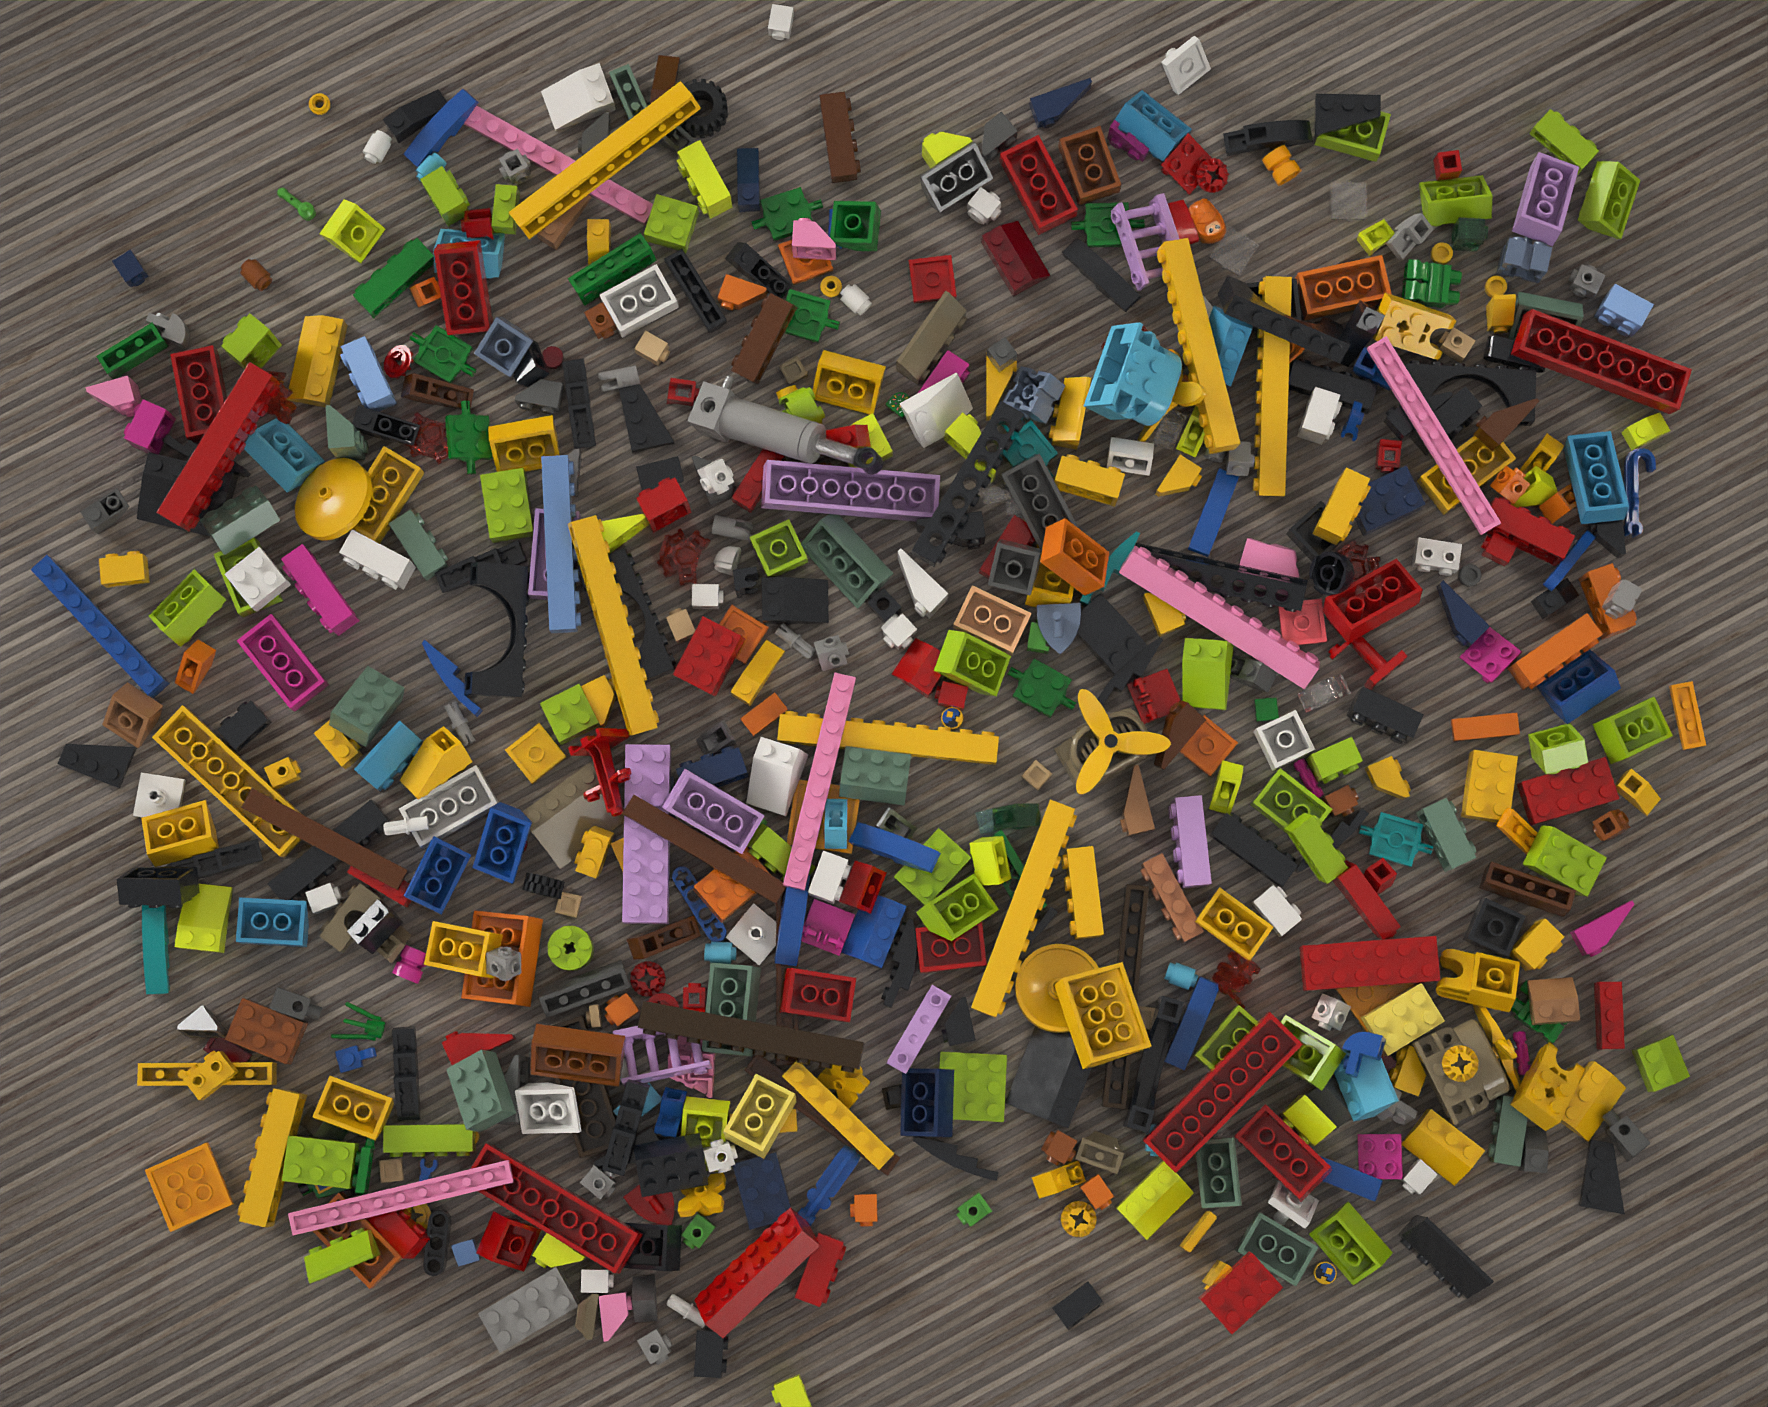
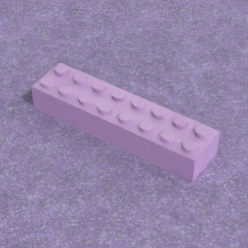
M767 460L763 466L761 508L916 522L917 519L931 518L939 505L940 475L881 470L877 474L871 475L861 468Z
M625 744V768L631 769V779L625 782L624 809L634 794L670 815V812L662 806L671 793V746ZM624 816L622 922L624 924H669L670 842Z

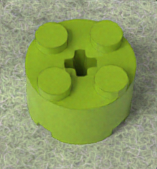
M802 387L779 398V405L784 404L785 410L782 412L820 424L823 423L822 419L825 418L823 409L820 406L817 407L813 400L815 395L810 387Z
M563 926L550 937L548 955L557 967L566 971H577L586 967L591 962L594 955V944L590 935L583 929L576 926ZM575 943L574 948L576 951L567 954L568 949H566V946Z

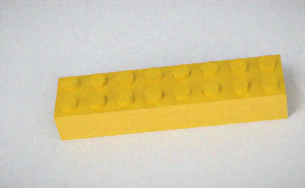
M182 705L152 737L280 857L285 858L302 840L241 808L253 788L299 812L189 708Z

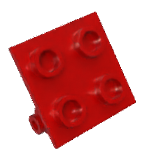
M1187 133L1161 164L1163 167L1161 172L1165 175L1169 174L1190 195L1198 185L1196 173L1199 165L1204 160L1212 157Z
M1167 668L1146 677L1137 678L1127 684L1141 721L1144 724L1169 715L1170 708L1176 702L1181 701Z

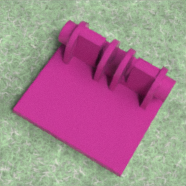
M1489 627L1459 658L1481 674L1483 681L1488 684L1489 682L1492 683L1522 651Z
M814 899L803 926L801 941L840 956L855 914Z
M1358 1134L1359 1171L1378 1179H1403L1401 1134Z

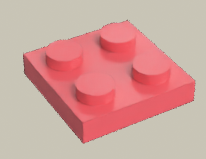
M1322 598L1304 600L1301 611L1297 610L1296 612L1286 611L1284 607L1277 606L1281 638L1286 641L1291 640L1298 646L1327 642L1324 613L1322 612Z

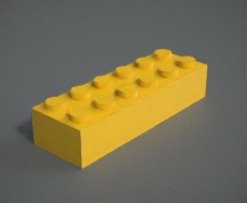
M273 1088V1091L269 1092L266 1100V1105H269L267 1114H263L260 1127H263L262 1134L257 1137L255 1142V1149H257L256 1157L252 1158L249 1166V1171H251L250 1180H246L243 1193L246 1196L244 1203L241 1202L238 1208L237 1215L240 1216V1222L261 1227L274 1226L285 1181H282L287 1140L288 1136H297L307 1099L306 1094L279 1088Z

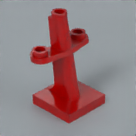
M1363 636L1350 643L1345 642L1341 646L1336 644L1328 651L1329 657L1333 660L1348 646H1351L1374 671V674L1364 685L1370 690H1373L1380 680H1385L1395 667H1400L1408 657L1401 650L1387 662Z
M597 728L595 730L597 736H585L580 739L582 746H570L568 749L571 756H591L600 785L584 792V799H587L588 802H594L600 799V794H602L607 813H611V816L615 817L621 815L624 811L618 784L631 779V769L624 768L615 772L611 749L629 738L630 735L627 729Z

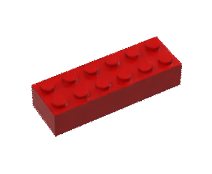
M1436 936L1304 945L1299 947L1303 991L1441 981Z
M790 1207L779 1216L776 1222L764 1230L762 1235L753 1244H750L737 1259L733 1260L726 1270L716 1276L714 1281L705 1290L698 1294L694 1301L706 1326L724 1338L820 1246L808 1221Z

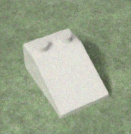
M600 63L578 70L541 91L555 131L595 118L605 112L616 110Z
M957 373L899 403L915 438L923 448L943 438L945 430L962 412L967 415L973 409Z
M900 549L898 551V561L915 606L914 610L921 617L926 615L930 619L948 601V593L909 555Z
M761 737L753 757L746 803L786 816L808 754L798 748Z
M545 1082L528 1083L515 1090L522 1134L581 1132L575 1089L573 1087Z

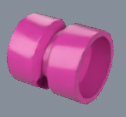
M405 944L400 953L402 959L396 962L392 973L419 984L423 975L421 968L427 966L424 965L426 953Z

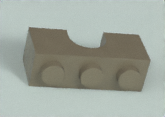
M359 883L358 886L356 884L352 886L347 893L348 899L345 903L341 902L334 910L336 915L331 921L327 920L320 929L322 932L320 937L342 953H345L354 941L347 932L350 929L348 926L349 917L355 912L365 913L377 899L381 902L384 901L383 898L362 883Z

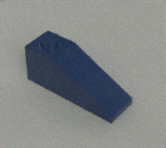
M1091 78L1030 98L1029 106L1037 128L1054 126L1055 122H1058L1091 89Z
M759 148L737 149L739 212L760 211Z
M1443 580L1436 587L1451 630L1456 635L1454 638L1460 645L1470 647L1490 625Z

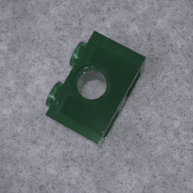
M1458 218L1451 229L1452 250L1477 251L1483 245L1484 239L1488 237V226H1485V219Z
M1039 803L1011 804L992 808L994 830H1020L1040 826L1041 814Z

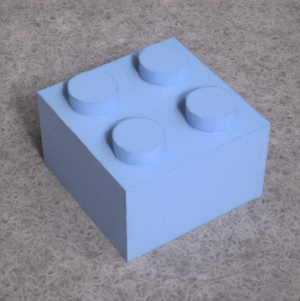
M1614 284L1603 298L1594 317L1602 325H1610L1616 328L1619 334L1632 337L1642 327L1654 304Z

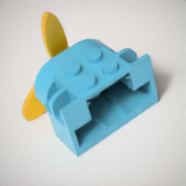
M1142 323L1111 326L1084 407L1110 420L1133 419L1145 425L1137 441L1145 442L1165 414L1176 406L1187 407L1200 403L1206 396V389L1195 382H1182L1183 370L1180 354L1173 349L1167 350L1160 346L1155 333L1141 330Z

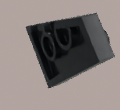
M1315 94V138L1325 133L1339 131L1345 127L1376 120L1381 116V95Z
M641 385L619 388L632 452L675 444Z
M65 744L57 764L120 788L137 748Z
M1590 1140L1579 1206L1625 1215L1614 1144Z

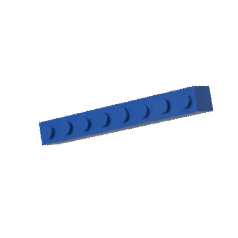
M46 555L31 569L148 696L155 698L170 684L53 558Z

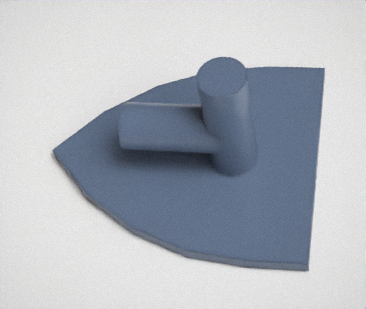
M1081 603L1037 605V619L1040 631L1050 647L1060 655L1071 645L1077 635L1081 620Z

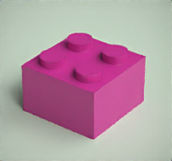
M142 399L141 404L138 403L134 409L132 422L128 423L124 430V439L141 451L159 455L164 445L162 439L166 434L169 435L176 418L166 409Z

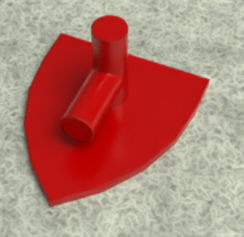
M639 1184L623 1197L628 1205L644 1219L657 1224L672 1225L675 1212L672 1192L642 1197Z

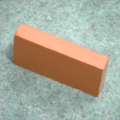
M774 692L740 718V720L754 737L778 719L780 714L788 711V709Z

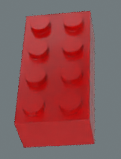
M1039 135L1000 153L999 162L1038 235L1077 216L1078 209Z
M481 241L437 244L434 249L447 335L488 331L493 323Z
M213 345L170 354L185 435L188 440L190 439L193 442L201 441L227 399L219 352Z
M1495 497L1489 503L1501 524L1489 530L1486 534L1498 533L1518 543L1516 548L1553 566L1558 565L1564 560L1575 537L1569 529L1563 526L1556 527L1550 524L1551 521L1545 517L1539 516L1537 518L1531 515V511L1528 509L1512 506L1509 500L1499 497V499Z
M1396 558L1356 580L1342 593L1326 597L1322 612L1346 642L1350 643L1419 604L1423 589Z
M1606 757L1590 761L1579 768L1560 770L1557 774H1546L1517 784L1530 826L1619 799Z
M1266 1104L1234 1136L1300 1202L1332 1171L1331 1166Z

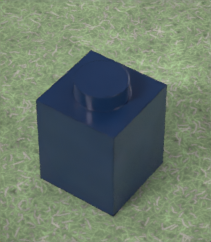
M131 250L112 261L130 287L141 285L145 278L149 276Z

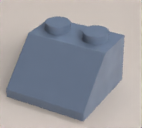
M496 317L474 354L507 376L512 377L533 340L521 328L504 317Z

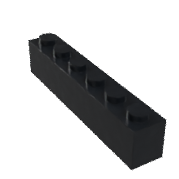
M371 799L333 831L366 847L371 842V837L376 833L380 835L384 832V823L391 821L376 802ZM313 846L267 884L280 900L299 901L302 898V893L307 889L310 891L319 885L318 880L323 876L328 877L337 870L336 866L343 861Z

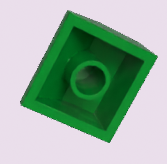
M834 201L830 238L835 244L854 251L877 252L881 210L877 203Z

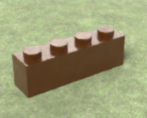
M845 91L819 95L832 183L857 180V173L861 172L860 161L855 160L854 152H858L856 139H852L851 132L855 131L853 118L849 119L848 111H852L850 98H846Z
M772 293L762 301V310L759 316L753 319L751 324L752 330L749 336L746 335L741 344L743 348L740 354L734 357L731 364L733 366L731 371L756 384H759L797 309L795 305Z
M1492 861L1485 868L1479 887L1480 889L1562 917L1571 910L1576 890Z

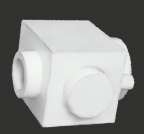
M980 187L968 202L967 213L976 222L988 225L991 220L995 221L1001 213L1000 198L991 191L988 193Z
M903 613L900 616L897 614L893 615L881 627L885 636L883 640L890 648L895 646L897 650L901 647L905 649L913 642L912 637L917 633V628Z

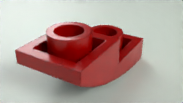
M1184 200L1168 203L1179 239L1188 238L1189 244L1197 243L1199 241L1197 230Z

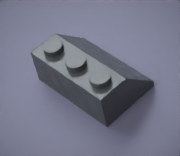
M972 142L920 175L921 188L931 207L938 212L945 210L994 179L976 142Z

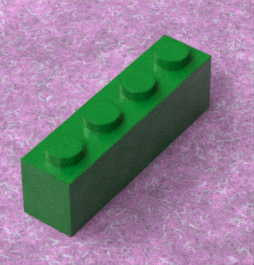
M418 238L408 241L398 255L394 254L388 259L386 266L382 269H377L366 284L362 283L355 289L354 298L374 319L434 265V255Z

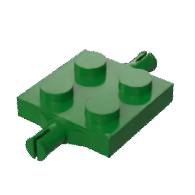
M801 187L761 199L763 218L751 221L754 230L766 226L771 232L773 241L793 235L794 220L798 221L800 218H808L812 221L811 211L823 208L821 199L808 203L804 198Z
M1122 202L1125 211L1129 210V202ZM1118 203L1085 204L1084 221H1071V230H1084L1089 248L1123 247L1116 225L1111 219V210ZM1128 219L1131 229L1145 228L1144 219Z
M789 289L785 301L795 305L797 309L785 334L819 343L821 333L825 327L839 329L840 321L828 318L830 300Z
M435 325L432 332L425 338L415 332L410 336L409 340L420 345L419 352L414 358V363L443 381L452 383L456 375L461 371L471 377L476 373L477 369L466 364L473 347L454 335H447V331Z
M461 401L462 414L447 415L445 417L449 459H458L466 462L467 475L476 474L475 461L493 458L489 442V416L471 414L470 401Z
M1035 658L1029 668L1023 673L1011 667L1007 674L1019 680L1018 687L1012 697L1051 718L1055 709L1061 704L1073 710L1077 703L1065 697L1072 679Z
M367 1137L365 1146L361 1148V1152L357 1151L355 1165L359 1166L358 1174L353 1176L352 1187L356 1188L355 1192L358 1196L368 1194L375 1140Z

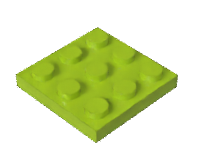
M940 1052L939 1069L954 1070L953 1120L1004 1122L1007 1055Z

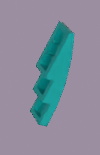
M1136 531L1109 556L1105 585L1099 590L1104 592L1112 572L1121 576L1119 573L1120 568L1134 548L1140 535L1139 532ZM1094 592L1083 595L1079 603L1082 606H1086Z
M142 905V943L146 994H166L170 991L168 975L170 967L168 955L169 935L166 907L162 905L158 908H149V905Z

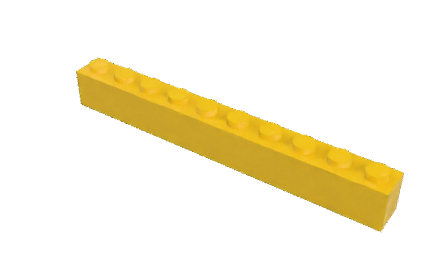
M680 81L508 213L528 239H531L691 117L701 107Z
M1184 238L1163 242L1157 251V259L1162 264L1163 281L1167 283V298L1173 307L1172 317L1178 327V341L1184 350L1183 361L1189 370L1188 381L1195 382L1206 389L1205 398L1195 405L1198 406L1200 413L1199 424L1203 427L1205 433L1204 444L1209 449L1210 454L1235 450L1241 443L1189 240Z
M1265 276L1263 281L1259 282V295H1262V300L1291 317L1292 277ZM1258 328L1257 337L1261 338V347H1257V360H1260V369L1256 371V382H1260L1259 391H1256L1255 402L1259 404V413H1255V426H1258V435L1255 434L1254 447L1258 448L1257 456L1254 458L1253 468L1257 469V478H1253V491H1256V496H1285L1290 342Z
M596 515L568 523V528L626 728L630 736L658 728L657 723H659L658 714L651 706V702H653L650 689H646L644 681L647 680L644 668H640L638 661L641 659L637 646L634 647L633 644L634 631L631 625L628 626L626 619L628 617V610L625 604L622 605L620 599L622 589L614 578L616 569L614 563L610 562L608 553H610L608 542L603 540L601 533L604 532L602 521L597 519Z
M785 711V714H780L777 741L779 743L817 747L823 718H820L819 714L807 713V717L798 716V712ZM851 718L850 721L845 723L839 749H845L846 746L911 754L913 757L996 765L999 737L994 736V732L982 731L981 735L973 734V730L960 729V732H951V728L938 727V730H931L927 725H916V728L907 727L906 723L895 722L894 726L885 725L886 722L881 720L863 723L864 719Z
M1050 799L971 1009L996 1018L997 1014L1002 1015L1006 1002L1003 1001L1005 993L1010 994L1014 981H1011L1013 972L1018 973L1022 963L1019 960L1021 951L1026 952L1030 942L1026 937L1029 930L1034 931L1038 921L1034 916L1037 909L1042 910L1046 900L1042 895L1044 890H1049L1052 884L1053 877L1050 874L1052 869H1057L1060 863L1059 850L1061 847L1065 849L1068 842L1067 829L1068 827L1073 828L1077 815H1074V808Z

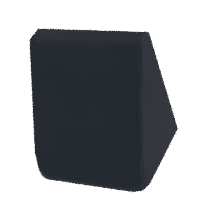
M902 1084L882 1088L886 1110L901 1107Z

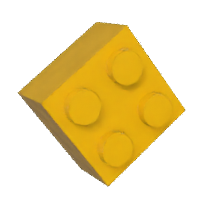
M1547 919L1537 920L1513 945L1509 956L1513 960L1519 961L1520 966L1525 971L1540 969L1548 961L1545 957L1552 952L1555 953L1563 945L1561 940L1564 936Z

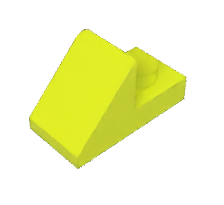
M1383 219L1361 231L1357 236V241L1366 253L1371 256L1381 246L1385 245L1395 232Z

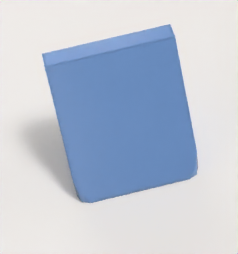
M475 1239L451 1245L458 1267L480 1260L479 1255L476 1253Z

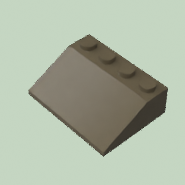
M591 762L523 811L532 822L531 832L560 870L576 858L578 851L582 852L584 844L581 841L585 831L589 832L593 826H597L612 832L624 823V815L612 817L611 813H607L602 794H600V799L594 802H588L587 799H584V792L600 785L595 767Z

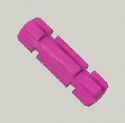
M1302 758L1296 761L1294 767L1297 772H1300L1299 776L1306 788L1318 798L1322 797L1324 792L1321 787L1317 786L1318 782L1310 768H1307L1308 765L1305 759Z
M1524 1031L1513 1033V1040L1518 1050H1515L1517 1054L1516 1061L1519 1063V1066H1517L1519 1075H1525L1531 1066L1528 1065L1530 1060L1528 1047L1525 1044L1526 1034Z

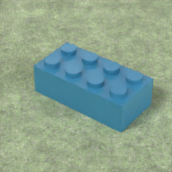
M1611 431L1567 436L1563 450L1581 524L1624 520L1629 504Z

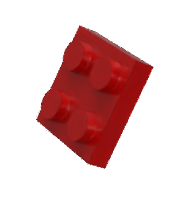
M951 255L909 260L914 304L939 301L945 291L957 299Z

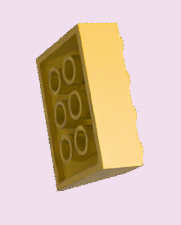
M1123 962L1064 977L1054 985L1082 1069L1101 1065L1151 1047Z

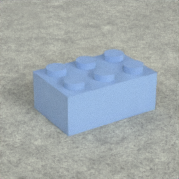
M363 336L341 346L343 351L340 354L341 359L349 372L352 371L349 376L356 389L361 391L357 394L362 405L365 408L378 412L396 405V399L375 352L366 337Z

